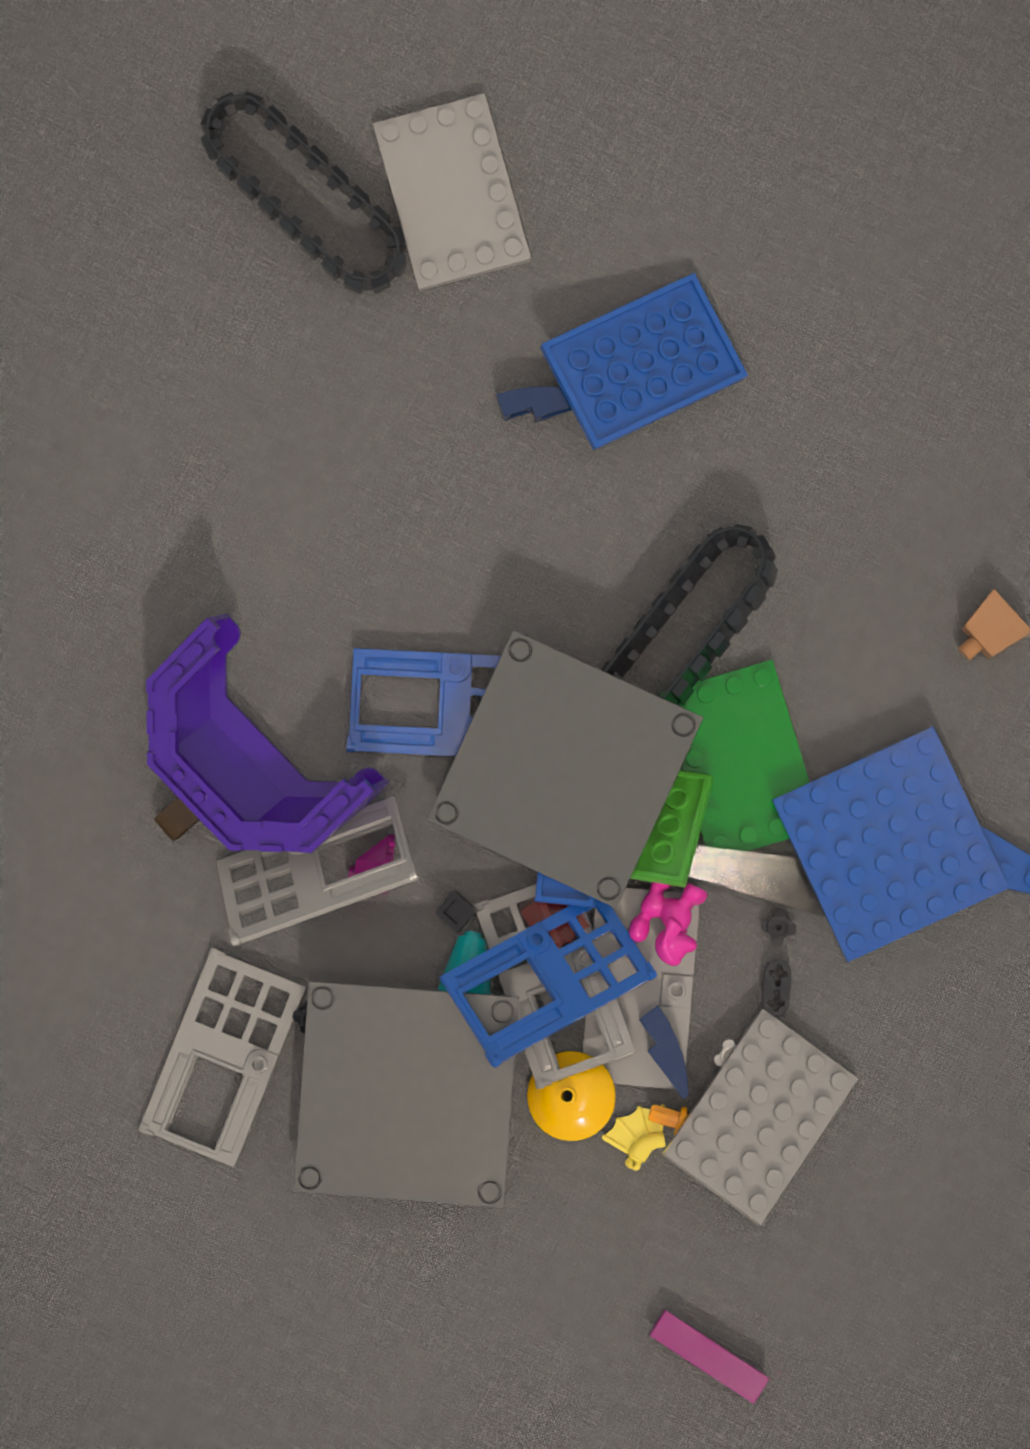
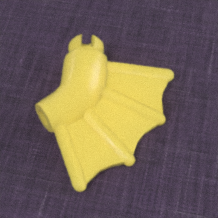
M637 1106L636 1111L629 1116L617 1117L612 1130L602 1135V1140L627 1154L628 1158L625 1161V1165L635 1171L641 1168V1164L646 1162L653 1150L665 1147L664 1125L649 1121L650 1109L642 1108L641 1106Z

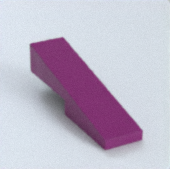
M665 1309L648 1334L753 1404L770 1380L764 1373Z

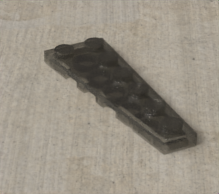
M696 846L688 878L825 917L798 857Z

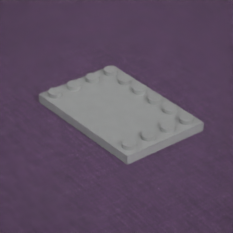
M485 93L373 123L419 291L531 261Z

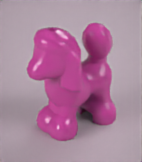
M651 882L650 890L641 902V912L631 921L629 935L633 941L642 942L649 934L650 920L652 918L661 919L665 930H662L656 937V953L664 963L678 966L686 953L696 950L697 943L694 938L687 935V928L691 923V910L693 906L703 904L707 899L708 893L688 883L680 898H665L663 895L664 891L669 890L673 885Z

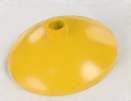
M576 1051L555 1054L560 1069L593 1058L591 1055ZM604 1065L553 1082V1085L543 1089H536L533 1075L530 1079L527 1091L530 1113L537 1125L552 1137L566 1141L589 1138L598 1133L612 1116L616 1102V1090L612 1076ZM567 1090L571 1091L573 1095L572 1100L566 1102L563 1098V1094Z

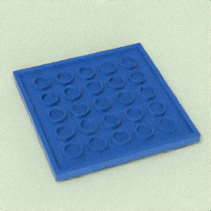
M934 727L772 800L846 962H850L1009 888Z

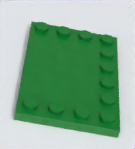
M773 660L698 681L694 685V692L684 705H679L704 717L681 768L684 771L710 774L714 778L701 827V835L709 861L714 862L788 840L789 837L772 800L810 782ZM666 691L660 692V697H662Z

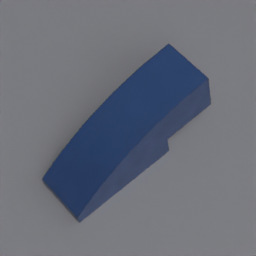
M529 387L496 394L504 421L532 412L535 423L572 411L560 387Z
M657 1005L639 1019L657 1043L648 1050V1053L684 1099L689 1095L685 1059L669 1020L660 1006Z

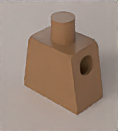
M994 589L961 628L968 636V639L958 647V650L968 661L980 651L990 659L1030 633V628Z

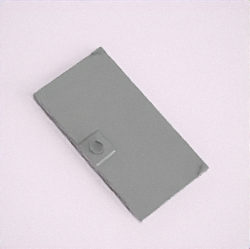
M626 888L618 907H612L628 933L631 921L641 912V902L649 890ZM664 891L663 895L665 898H680L682 893ZM700 905L693 906L691 910V923L687 928V935L694 938L696 943ZM596 908L593 931L606 924ZM652 918L650 920L649 934L644 941H634L646 961L650 962L657 977L617 998L636 1053L603 1064L612 1076L614 1084L675 1089L648 1053V1050L657 1043L639 1021L641 1017L657 1005L664 1012L678 1038L686 1065L696 950L686 953L678 966L664 963L658 957L655 950L656 937L662 930H665V926L659 918ZM608 932L596 939L602 958L621 948L612 932ZM627 956L607 966L617 982L637 973ZM593 1011L586 1015L582 1053L596 1057L608 1051Z

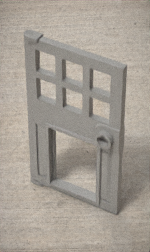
M395 796L365 806L312 853L287 851L289 862L267 871L265 870L263 859L280 852L245 850L216 861L230 926L228 930L233 946L419 879ZM393 824L401 859L332 884H327L320 854L321 850ZM255 862L256 875L234 882L232 870ZM292 873L294 885L270 893L268 881ZM260 884L261 897L240 905L238 904L237 892ZM297 895L299 908L277 916L275 915L274 903ZM265 907L266 920L243 927L241 915Z
M537 884L473 905L478 909L477 916L489 949L527 929L524 926L517 905L535 898ZM539 903L544 919L550 917L551 913L547 903ZM510 908L518 931L498 938L490 914ZM586 912L576 917L587 934L592 932ZM557 930L550 931V936L558 949L563 948ZM595 939L594 941H592V943L601 956L600 950ZM584 947L564 956L573 973H577L593 964ZM529 963L513 969H507L498 974L505 995L519 996L518 1020L539 1009L534 995L546 990ZM599 971L582 979L589 998L609 988ZM617 999L594 1011L608 1051L607 1053L560 1069L549 1037L525 1050L535 1079L536 1089H543L553 1085V1082L636 1053Z
M211 947L138 1131L151 1136L155 1135L235 1168L293 1024L292 1015L295 1010L299 1009L307 987L230 957L227 953ZM219 965L237 972L227 997L209 990ZM245 976L263 982L254 1007L236 1001ZM272 986L290 993L281 1018L262 1011ZM206 997L224 1004L215 1028L196 1021ZM232 1008L251 1015L241 1039L223 1032ZM259 1018L277 1025L268 1050L249 1042ZM198 1056L244 1074L215 1149L169 1131Z

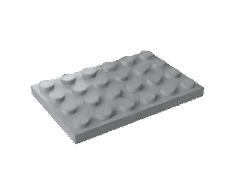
M761 1009L662 1155L751 1221L761 1225L858 1078L766 1010Z

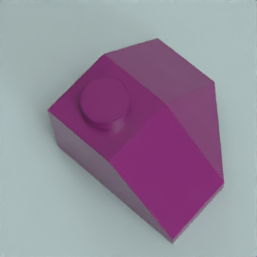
M389 834L356 859L355 866L349 867L348 877L392 862L396 835ZM389 890L379 894L389 895Z

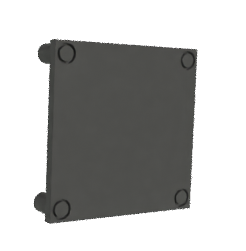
M513 630L427 820L617 908L704 717Z
M310 980L308 985L294 1191L504 1208L515 1056L493 1068L485 1056L486 1052L447 991ZM467 992L463 994L489 1036L518 1021L519 996Z

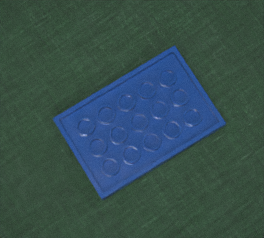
M695 273L555 337L540 346L593 451L727 388L748 376Z

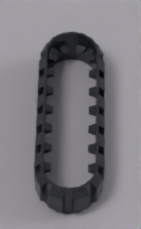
M232 91L216 98L217 103L212 109H206L200 125L206 133L201 137V141L209 159H217V169L229 181L236 178L238 180V189L250 201L257 198L259 200V209L272 221L278 218L280 220V229L293 241L299 238L301 240V249L313 260L320 258L322 260V269L334 280L340 277L344 281L345 289L358 294H362L364 290H373L377 294L391 288L390 282L394 277L401 278L407 263L406 256L400 253L407 248L405 239L399 226L392 227L390 225L391 217L379 205L375 207L369 205L371 203L370 197L358 185L350 187L349 177L337 165L330 168L327 156L315 145L309 148L306 136L294 125L288 128L285 116L273 105L267 108L264 105L263 97L247 91L244 95H234ZM239 110H245V113L251 116L257 113L265 118L266 121L263 125L269 131L275 128L287 139L284 145L290 151L296 148L308 159L305 165L311 171L316 168L329 179L326 185L331 190L340 189L350 199L347 204L353 210L360 208L371 219L368 224L374 230L380 227L389 236L384 241L388 249L396 247L395 257H387L385 265L388 266V269L382 273L380 270L371 273L372 277L367 278L363 277V273L356 270L351 274L341 267L344 263L343 259L338 255L332 258L320 247L323 241L317 235L311 238L299 227L302 221L296 215L292 218L286 215L279 208L281 201L276 196L271 198L266 196L258 188L260 181L255 176L251 178L246 177L237 168L239 161L234 156L227 159L219 151L223 147V143L220 138L213 139L214 130H220L223 121L221 119L226 115L232 116Z
M735 524L734 527H720L708 534V538L701 546L697 545L687 558L689 562L683 569L679 568L669 581L671 585L665 592L661 591L651 604L653 608L647 616L643 615L633 627L634 632L629 639L625 638L619 645L612 661H607L601 670L622 679L650 642L656 637L667 620L674 614L688 593L695 587V584L709 569L716 557L723 551L736 545L743 548L749 545L755 548L752 551L755 558H762L761 566L756 568L754 579L746 586L737 601L725 613L723 619L712 633L708 635L699 650L690 658L685 668L673 680L661 697L676 705H684L694 692V685L698 680L703 681L713 668L711 664L715 658H720L730 646L729 640L734 634L738 635L748 623L747 617L752 611H757L767 598L765 594L769 587H774L778 569L773 562L776 556L764 535L757 536L753 527Z

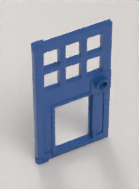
M354 648L347 752L355 753V751L456 756L473 720V717L470 716L471 696H483L486 691L484 688L471 687L472 667L496 668L501 656ZM362 675L440 678L438 728L359 724Z
M597 899L595 900V908L606 924L588 934L584 931L576 917L593 908L568 906L440 976V981L486 1052L485 1056L493 1068L657 977L650 962L646 961L610 905ZM568 923L578 939L558 949L549 932ZM608 932H612L621 948L602 958L592 941ZM584 947L593 964L577 973H573L564 956ZM627 956L637 973L617 982L607 966ZM527 960L552 999V1002L489 1036L463 994L518 963ZM599 971L609 988L589 998L579 981Z

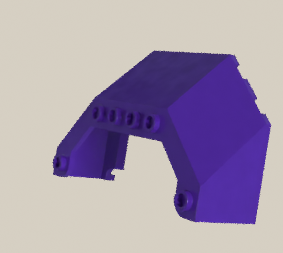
M227 613L208 617L146 680V692H148L146 719L149 745L147 765L229 851L258 850L264 852L294 851L312 853L368 805L390 782L378 770L370 767L358 771L349 781L346 779L341 781H308L228 698L227 654L239 642L241 631L237 623Z

